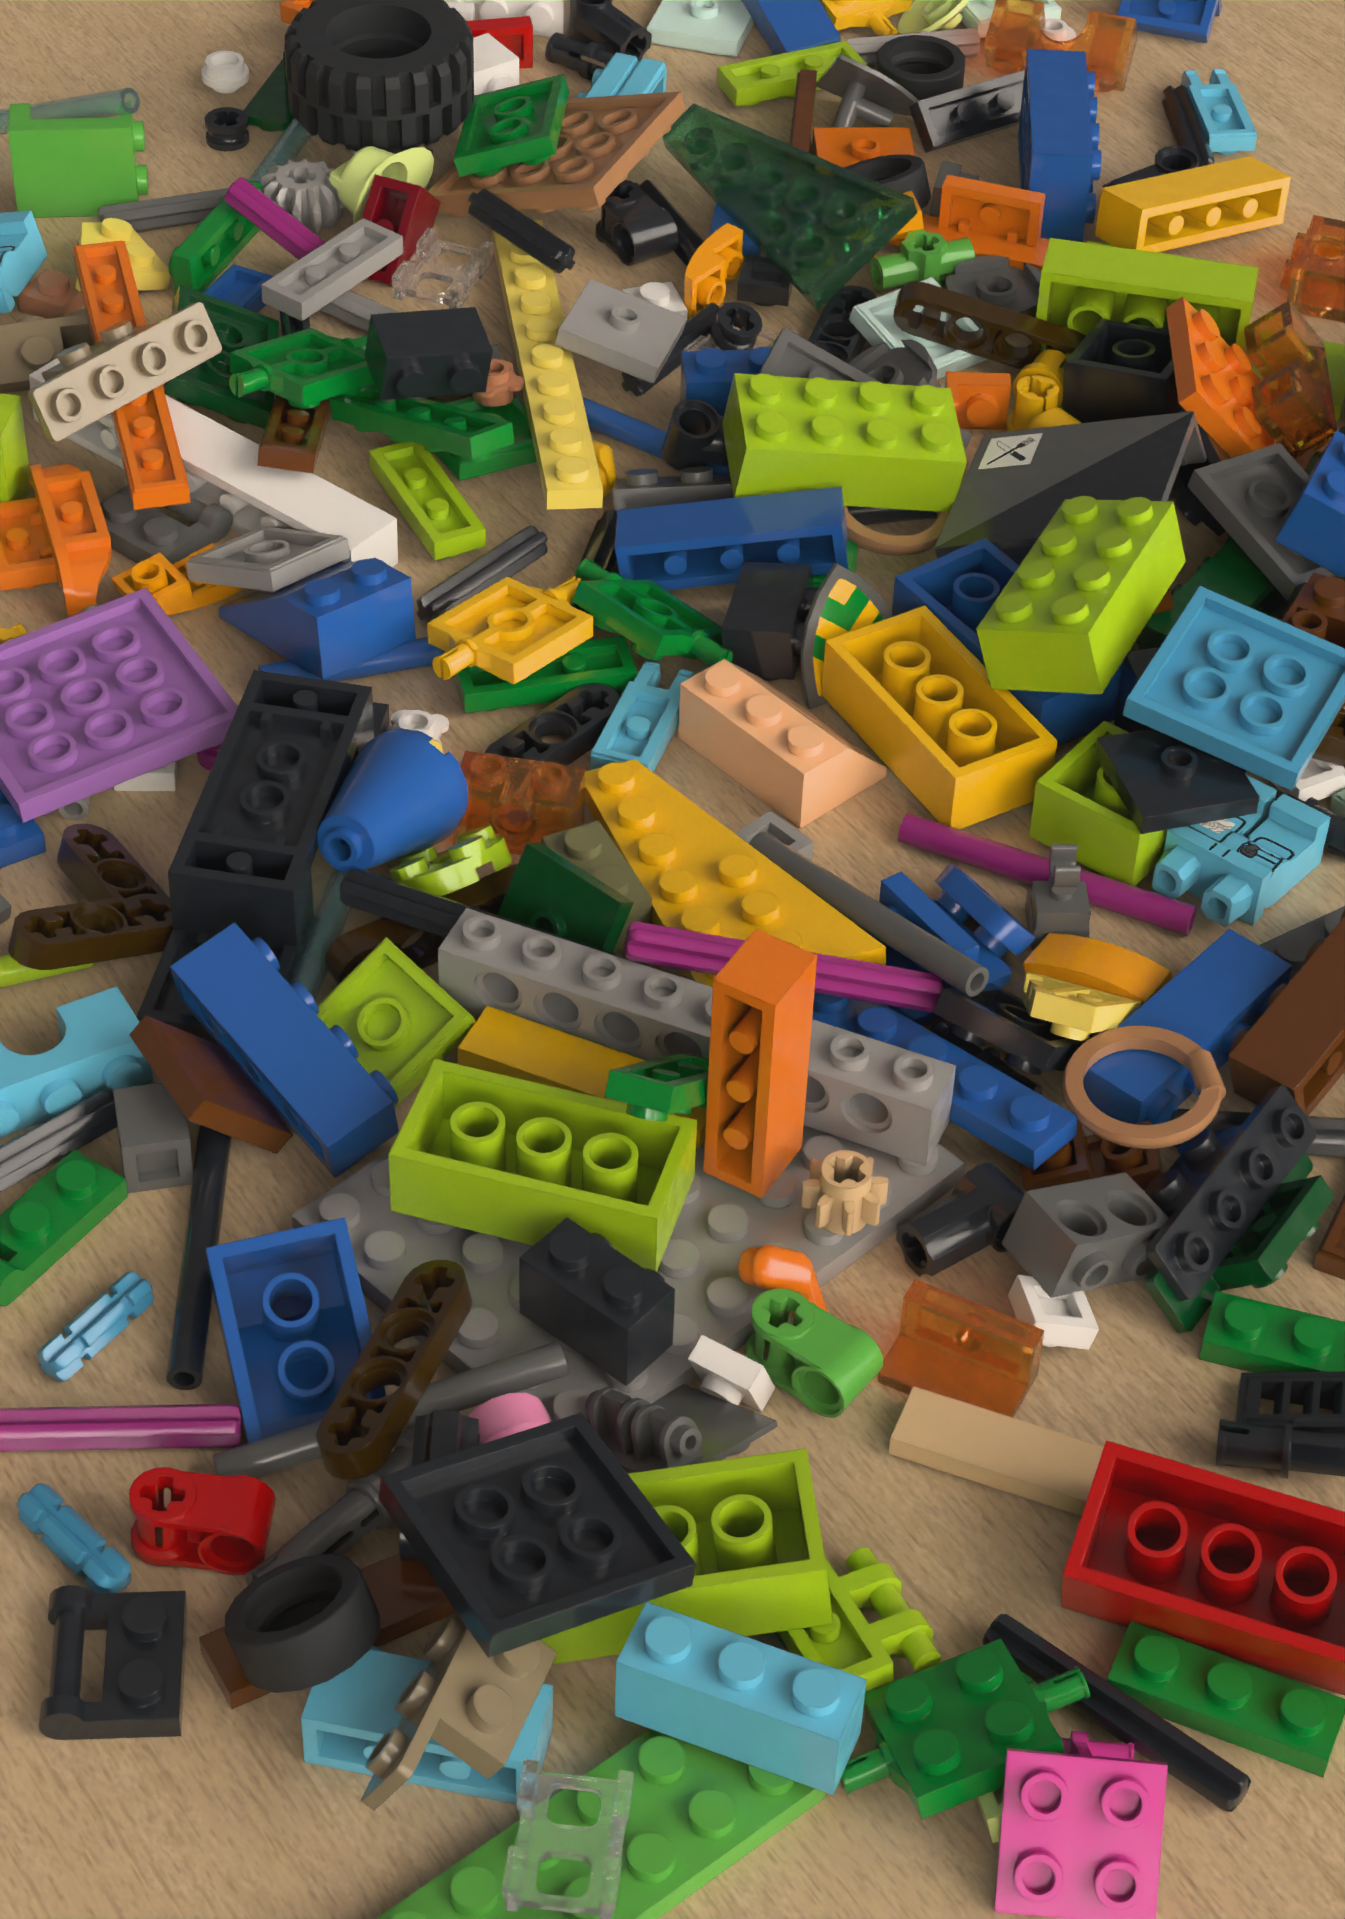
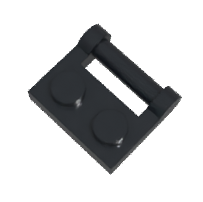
M75 1585L61 1586L54 1589L49 1597L48 1620L55 1626L49 1697L42 1701L40 1707L39 1729L41 1733L56 1740L181 1736L187 1628L186 1591L92 1593L87 1588ZM85 1630H107L102 1702H85L80 1698Z

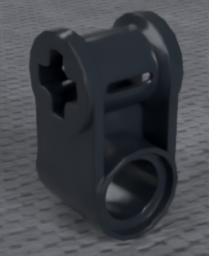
M629 180L619 183L601 206V220L596 224V237L600 242L608 246L623 264L632 266L674 252L677 249L679 242L678 231L672 216L666 209L661 208L648 197L636 183Z

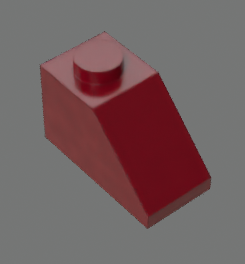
M375 174L362 218L402 235L403 254L366 278L367 280L395 287L426 251L441 202L422 186Z

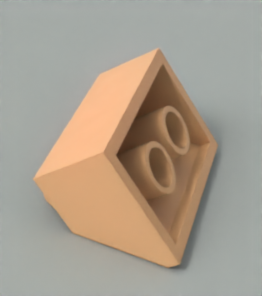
M725 659L680 683L678 738L799 828L804 827L884 779L887 775V767L766 680Z

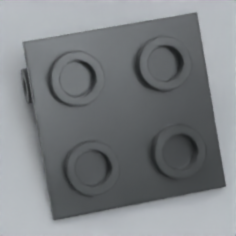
M685 1384L677 1387L652 1404L641 1398L631 1399V1396L610 1386L593 1391L585 1403V1410L589 1416L591 1426L628 1474L723 1460L728 1456L744 1452L749 1448L751 1442L778 1427L777 1421Z

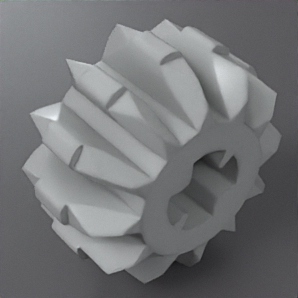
M304 158L301 162H293L287 159L284 166H270L268 174L261 177V191L316 235H318L320 228H334L336 220L343 217L344 205L338 199L337 189L329 181L330 172L335 169L327 168L326 162L310 163L307 158Z

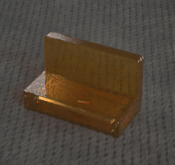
M914 1279L903 1297L899 1335L883 1360V1367L877 1376V1380L879 1383L907 1395L910 1394L913 1386L1014 1418L1038 1376L1045 1330Z

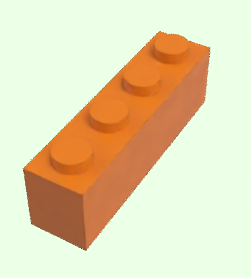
M755 929L713 979L703 1172L762 1199L802 1148L817 955Z

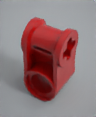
M170 1467L154 1468L145 1471L133 1481L129 1489L130 1509L137 1518L131 1528V1548L139 1559L154 1566H178L214 1570L227 1575H246L264 1561L276 1504L274 1491L263 1481L246 1475L222 1476L186 1472ZM164 1488H168L171 1491V1502L167 1507L164 1506ZM159 1527H162V1546L156 1544V1532Z

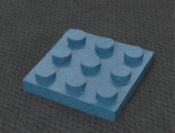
M1199 586L1127 697L1123 716L1292 791L1345 702V648Z

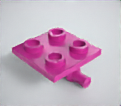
M1071 1731L1070 1738H1061L1064 1753L1007 1748L994 1911L1064 1919H1156L1167 1763L1134 1760L1133 1743L1124 1744L1088 1740V1732Z

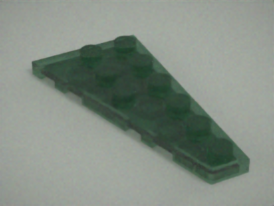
M694 103L672 124L670 131L662 136L669 153L817 311L917 214L914 198Z

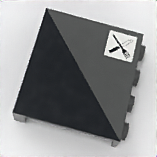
M1190 411L984 434L934 547L937 558L986 538L1020 566L1065 499L1079 496H1090L1096 500H1127L1134 497H1144L1150 501H1167L1179 467L1187 464L1204 463L1207 459L1195 412Z

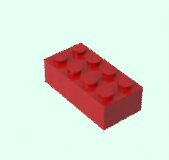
M1106 1440L1062 1575L1061 1607L1127 1628L1132 1621L1269 1672L1345 1695V1512Z

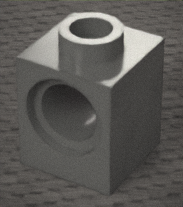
M163 1083L113 1089L117 1130L127 1193L192 1185L193 1166L187 1118Z

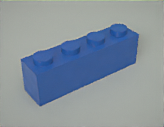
M842 486L617 510L615 553L619 575L621 578L630 580H651L665 590H676L737 583L744 561L812 565L813 575L828 574L834 563L848 569V531Z
M234 922L170 966L179 999L334 1178L399 1132L394 1108L399 1099L389 1081L378 1070H374L369 1074L356 1060L359 1057L358 1051L349 1036L338 1025H334L329 1029L316 1015L319 1013V1008L312 995L299 981L296 980L289 984L278 972L280 965L276 956L260 937H256L251 941Z
M1228 929L1117 1028L1125 1026H1152L1179 1033L1198 1044L1204 1050L1209 1051L1219 1070L1228 1061L1229 1049L1236 1036L1242 1030L1253 1027L1266 1011L1268 1001L1278 986L1284 983L1289 984L1293 965L1235 931ZM1124 1050L1109 1054L1094 1063L1087 1071L1083 1080L1085 1092L1095 1107L1116 1120L1130 1124L1151 1120L1152 1125L1171 1121L1173 1112L1178 1109L1181 1103L1192 1093L1196 1096L1199 1095L1190 1071L1184 1065L1169 1056L1148 1050Z

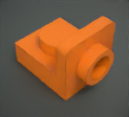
M946 371L944 388H951L960 428L1006 430L1011 393L1010 373Z

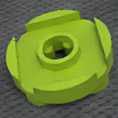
M487 824L460 834L456 837L457 844L440 853H436L434 845H430L400 857L399 861L401 864L389 870L391 874L389 880L443 896L480 881L476 868L492 861L497 872L509 865L513 859L503 835L495 836L491 824Z

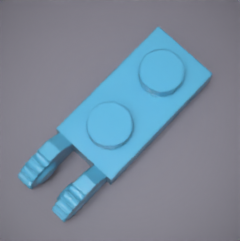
M1224 69L1212 70L1209 84L1201 83L1196 70L1183 71L1181 85L1187 88L1211 152L1231 155L1237 151H1255L1256 129L1235 83L1230 82Z
M645 661L634 682L629 681L592 749L590 770L601 768L609 763H621L636 759L654 773L679 724L680 683L695 675L694 672L680 669L669 690L658 688L661 679L660 664Z

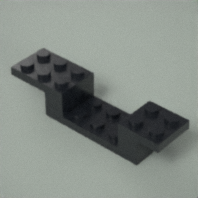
M257 670L253 671L168 871L173 930L137 1014L139 1022L147 1015L219 1045L179 999L170 966L234 922L251 941L256 937H260L269 946L279 962L280 969L278 972L289 984L292 983L314 925L311 866L319 848L317 843L318 829L360 750L377 735L386 732L390 723L389 704L373 702L372 687Z

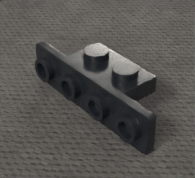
M1284 1085L1271 1088L1242 1125L1213 1132L1210 1128H1205L1197 1136L1181 1143L1177 1150L1180 1156L1168 1171L1157 1176L1145 1189V1193L1169 1217L1147 1245L1146 1253L1180 1301L1196 1297L1317 1137L1316 1130Z

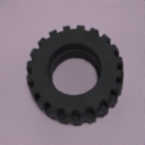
M315 0L308 9L303 8L287 28L284 36V52L289 110L312 136L319 134V137L325 143L333 146L337 143L343 144L347 150L359 151L366 146H373L385 151L400 148L402 152L414 148L421 143L428 146L438 142L442 134L448 136L463 123L472 109V103L474 102L473 34L462 15L454 7L450 8L444 0Z

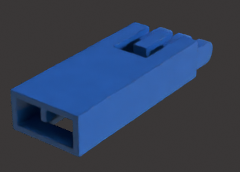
M742 0L773 55L837 43L841 40L840 34L819 0Z

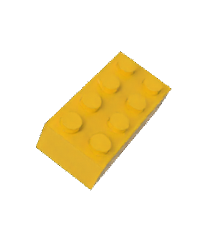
M926 606L825 640L822 696L939 823L960 830L1034 801L1036 781L1054 766L1057 739L1008 690L991 689L986 667Z

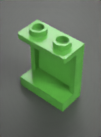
M30 103L10 104L8 137L17 211L31 210L34 218L97 217L99 208L103 206L140 201V195H149L147 165H138L137 152H145L144 122L134 121L132 103H122V115L120 117L32 119Z

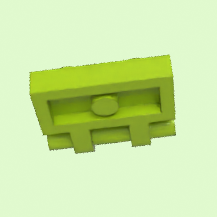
M867 1547L859 1548L849 1555L846 1565L850 1573L838 1577L825 1557L833 1624L778 1632L790 1653L867 1679L865 1692L894 1681L891 1655L895 1654L899 1658H907L915 1672L938 1664L941 1661V1655L932 1642L934 1636L933 1629L923 1613L917 1609L909 1608L901 1595L902 1582L891 1565L879 1562L873 1551ZM865 1607L868 1610L876 1611L881 1620L868 1624L859 1608Z

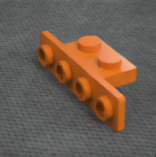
M947 175L942 184L939 217L922 214L923 230L930 233H940L946 241L964 237L968 238L973 245L975 257L986 255L1009 257L1008 266L1024 270L1025 262L1041 272L1050 240L1040 238L1046 194ZM906 237L899 240H885L882 238V241L900 248L901 242Z

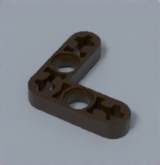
M91 824L68 826L63 831L57 863L60 869L86 897L88 902L34 909L20 913L15 917L8 945L10 956L16 962L28 968L53 970L164 951L173 930L169 896L108 830Z

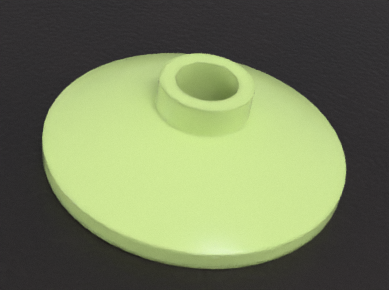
M915 0L911 5V9L904 12L897 26L898 32L900 34L952 30L962 21L963 16L960 12L970 0Z

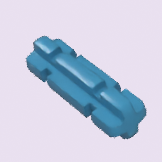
M134 1271L124 1273L108 1288L112 1293L110 1296L108 1293L99 1295L62 1328L66 1334L64 1337L62 1334L57 1333L38 1350L37 1356L40 1360L39 1366L41 1370L57 1382L67 1381L84 1366L80 1360L82 1357L85 1360L93 1358L130 1324L126 1319L128 1316L130 1319H136L153 1304L154 1298L151 1293L153 1288L147 1279H142Z
M39 1483L29 1492L22 1493L16 1503L19 1509V1519L33 1533L38 1535L44 1533L41 1541L76 1575L81 1577L87 1576L84 1582L95 1593H118L119 1590L127 1588L132 1580L130 1562L115 1548H104L108 1541L71 1506H61L64 1499L47 1484Z

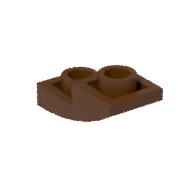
M1078 1120L1076 1136L1034 1171L1020 1163L1025 1192L1125 1172L1145 1191L1152 1180L1164 1173L1159 1148H1131L1109 1142L1095 1134L1086 1136ZM1151 1120L1136 1123L1137 1125H1152Z

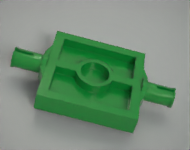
M309 328L230 352V373L233 375L229 379L230 389L238 397L259 390L270 391L287 399L290 405L298 408H314L319 406L321 401L338 395L357 394L361 391V388L375 384L365 359L367 335L353 339L349 337L341 339Z
M584 559L578 565L575 576L576 579L580 578L582 581L578 584L572 602L593 616V624L609 632L620 633L632 641L631 649L637 654L656 661L663 660L664 656H681L688 659L698 658L710 667L723 659L732 662V651L724 648L722 644V627L653 581L621 578L617 573L608 572L592 559Z
M998 1639L865 1692L864 1711L875 1732L876 1748L849 1759L840 1779L841 1786L844 1788L845 1794L849 1795L855 1790L889 1777L895 1785L909 1795L921 1820L1004 1787L1007 1748L1064 1753L1062 1739L1050 1721L1049 1712L1084 1698H1090L1086 1679L1083 1673L1080 1672V1668L1075 1666L1069 1671L1036 1683L1031 1677L1020 1671L1002 1639Z

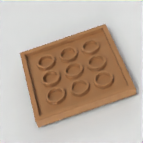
M681 91L568 99L555 155H551L549 159L536 165L527 166L521 162L504 166L499 172L486 177H478L475 174L459 177L456 165L454 164L428 191L441 202L437 214H450L454 218L469 215L468 208L471 202L468 201V198L472 192L478 194L482 189L489 190L517 210L534 209V212L539 214L548 213L557 208L576 207L579 211H591L599 208L606 202V198L619 183L627 179L628 173L636 164L650 153V149L670 131L672 124L686 110Z

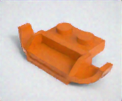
M40 463L29 464L27 468L28 483L30 489H34L35 497L0 503V590L30 589L37 585L58 582L59 589L63 590L67 616H74L81 613L85 607L96 605L98 585L108 571L112 557L110 534L90 470L81 471L78 467L69 463L41 467Z

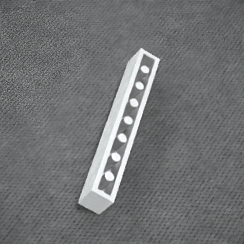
M58 358L29 375L30 390L45 382L41 373L59 364ZM165 395L189 484L190 496L206 505L214 503L229 510L233 516L232 529L243 535L262 526L341 535L348 539L350 557L336 564L369 558L382 560L391 567L398 564L396 517L315 474L257 466L259 444ZM33 409L34 420L39 422L38 417ZM111 413L66 437L124 469Z

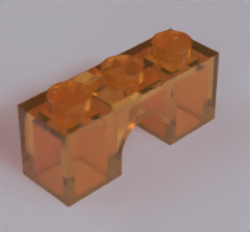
M996 0L984 42L985 58L988 67H992L995 71L1004 75L1025 70L1027 49L1085 51L1087 71H1095V91L1109 92L1112 89L1124 92L1137 43L1136 19L1089 11L1086 26L1081 34L1068 41H1056L1044 34L1046 25L1044 2L1034 0Z
M1288 300L1244 327L1248 358L1264 378V380L1251 387L1255 418L1276 444L1280 443L1296 459L1306 452L1316 451L1323 447L1335 434L1337 425L1324 342L1292 302Z

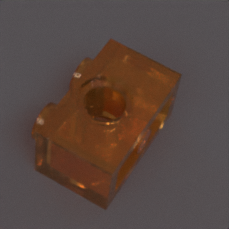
M1313 215L1307 233H1297L1291 259L1286 260L1280 289L1288 290L1285 311L1345 323V221Z
M465 751L460 767L468 785V808L453 832V845L458 843L456 837L479 826L491 824L495 836L503 835L510 854L522 855L526 843H542V837L584 825V767L499 756L492 753L485 754Z

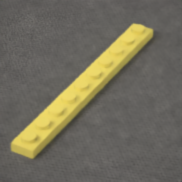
M533 220L543 227L542 220ZM491 230V240L519 376L524 378L522 392L546 509L602 508L603 486L572 351L555 344L558 330L564 321V315L554 272Z

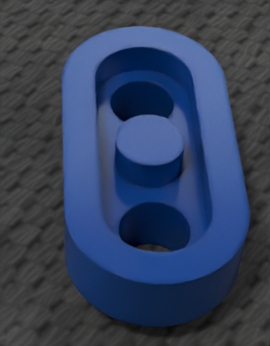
M950 862L935 879L936 884L943 889L936 897V900L963 923L971 915L980 924L973 934L1000 958L1008 950L1020 957L1036 938L985 889L954 863Z

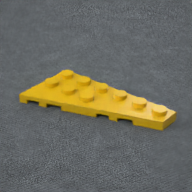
M636 759L621 763H609L601 768L578 773L579 793L594 820L600 821L651 896V921L654 925L745 941L755 929H758L809 952L886 965V946ZM679 969L683 976L713 987V979L716 975Z

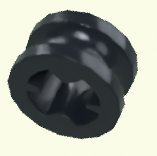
M220 107L208 112L205 116V127L208 129L206 132L207 144L219 151H235L247 146L250 141L249 131L246 129L249 125L248 115L243 110L233 107Z
M725 303L720 307L716 320L710 329L711 338L714 344L723 351L752 350L757 340L756 337L759 336L763 327L762 319L757 311L744 303Z

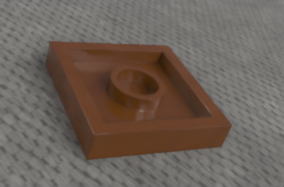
M147 1015L129 1034L189 1121L275 1154L293 1136V1133L275 1108L221 1046Z

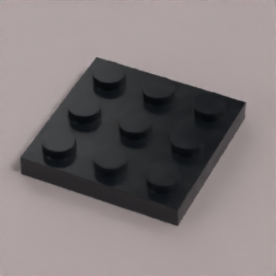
M581 1412L381 1476L378 1499L488 1658L693 1585L696 1569L695 1561Z

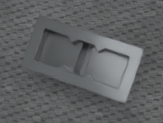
M1125 1172L1026 1191L1002 1241V1245L1029 1275L1040 1284L1041 1288L1050 1298L1078 1291L1089 1292L1100 1287L1145 1279L1155 1266L1146 1253V1247L1169 1217Z

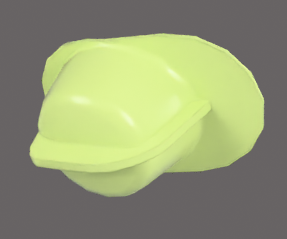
M366 146L355 153L349 161H346L330 172L329 181L337 189L338 199L341 204L353 214V223L355 224L362 219L375 174L419 185L425 189L433 173L434 158L432 152L423 146L410 148L396 154L373 146Z

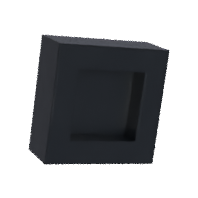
M745 255L738 281L737 300L753 302L760 306H788L795 279L796 261Z

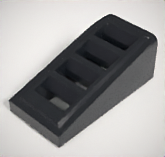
M1345 1371L1241 1373L1235 1421L1285 1427L1286 1421H1293V1430L1345 1436ZM1260 1398L1274 1401L1273 1414H1259ZM1290 1403L1303 1405L1302 1414H1289ZM1319 1408L1332 1410V1414H1319Z

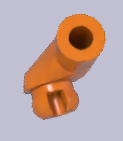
M763 1245L761 1248L749 1247L743 1251L739 1257L737 1267L738 1274L743 1282L748 1285H757L758 1288L765 1291L776 1288L793 1290L802 1294L811 1303L827 1312L812 1262L807 1255L800 1251L775 1245Z

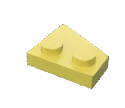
M106 218L103 222H82L78 245L125 241L137 290H168L171 278L169 268L139 236L131 224L117 218ZM77 277L75 288L81 291Z
M1033 972L1025 973L1020 996L1031 1017L1052 1022L1051 1033L1080 1041L1089 1040L1090 1035L1095 1036L1104 1031L1117 1028L1142 1006V1002Z

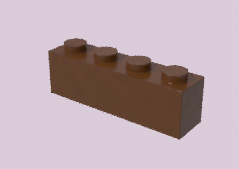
M1345 909L1340 923L1325 940L1319 939L1309 949L1303 967L1289 984L1284 983L1276 988L1268 1001L1266 1011L1253 1027L1242 1030L1231 1044L1228 1061L1234 1093L1256 1105L1260 1103L1271 1088L1284 1085L1305 1116H1309L1345 1072Z

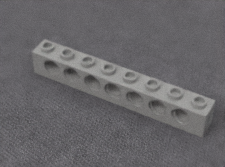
M468 908L465 909L438 948L439 986L474 1017L479 1018L488 1005L646 1061L679 1053H687L709 1059L713 991L711 986ZM812 1019L804 1126L927 1166L950 1121L956 1065Z

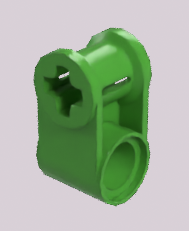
M776 1288L763 1292L757 1296L752 1304L751 1323L755 1333L750 1336L746 1343L745 1357L763 1365L774 1385L802 1401L814 1413L829 1418L840 1416L881 1371L883 1355L871 1336L862 1329L846 1324L811 1303L802 1294L790 1289ZM791 1311L795 1313L793 1325L789 1324ZM765 1346L769 1347L767 1359L764 1358Z

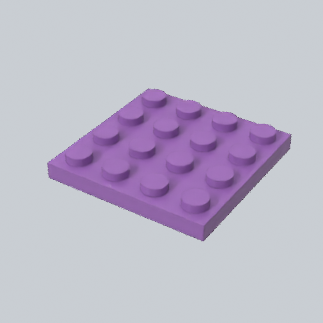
M143 588L0 644V789L23 823L39 816L50 814L56 809L93 794L104 792L125 781L150 771L161 769L172 762L221 744L226 737L238 706L147 588Z

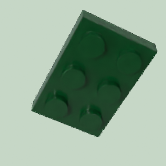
M180 285L173 299L172 314L192 303H203L222 346V351L166 382L164 393L175 397L184 404L198 405L226 415L237 423H248L265 429L274 403L275 394L270 391L259 390L242 397L235 396L229 386V379L233 375L230 373V352L278 338L279 321Z

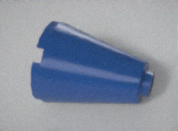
M398 728L380 733L370 740L360 750L318 829L317 843L324 859L332 867L344 873H348L351 869L365 871L430 845H435L448 838L454 832L468 808V785L456 758L449 751L445 755L429 743L433 738L421 731Z

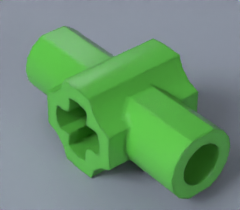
M923 229L907 232L906 239L901 242L900 252L873 257L870 260V278L873 286L878 291L895 287L901 289L908 283L920 282L930 277H933L942 287L944 286V276L953 275L955 266L961 261L975 258V252L972 243L966 237L946 241L940 233H930Z

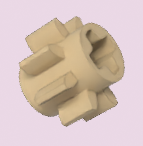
M838 1150L826 1156L823 1161L816 1159L811 1161L809 1179L802 1183L801 1207L808 1209L817 1208L815 1220L817 1228L823 1227L832 1233L850 1236L860 1231L866 1223L873 1226L879 1224L880 1207L886 1204L889 1181L888 1178L882 1176L872 1177L874 1164L872 1157L866 1158L864 1155L851 1150Z

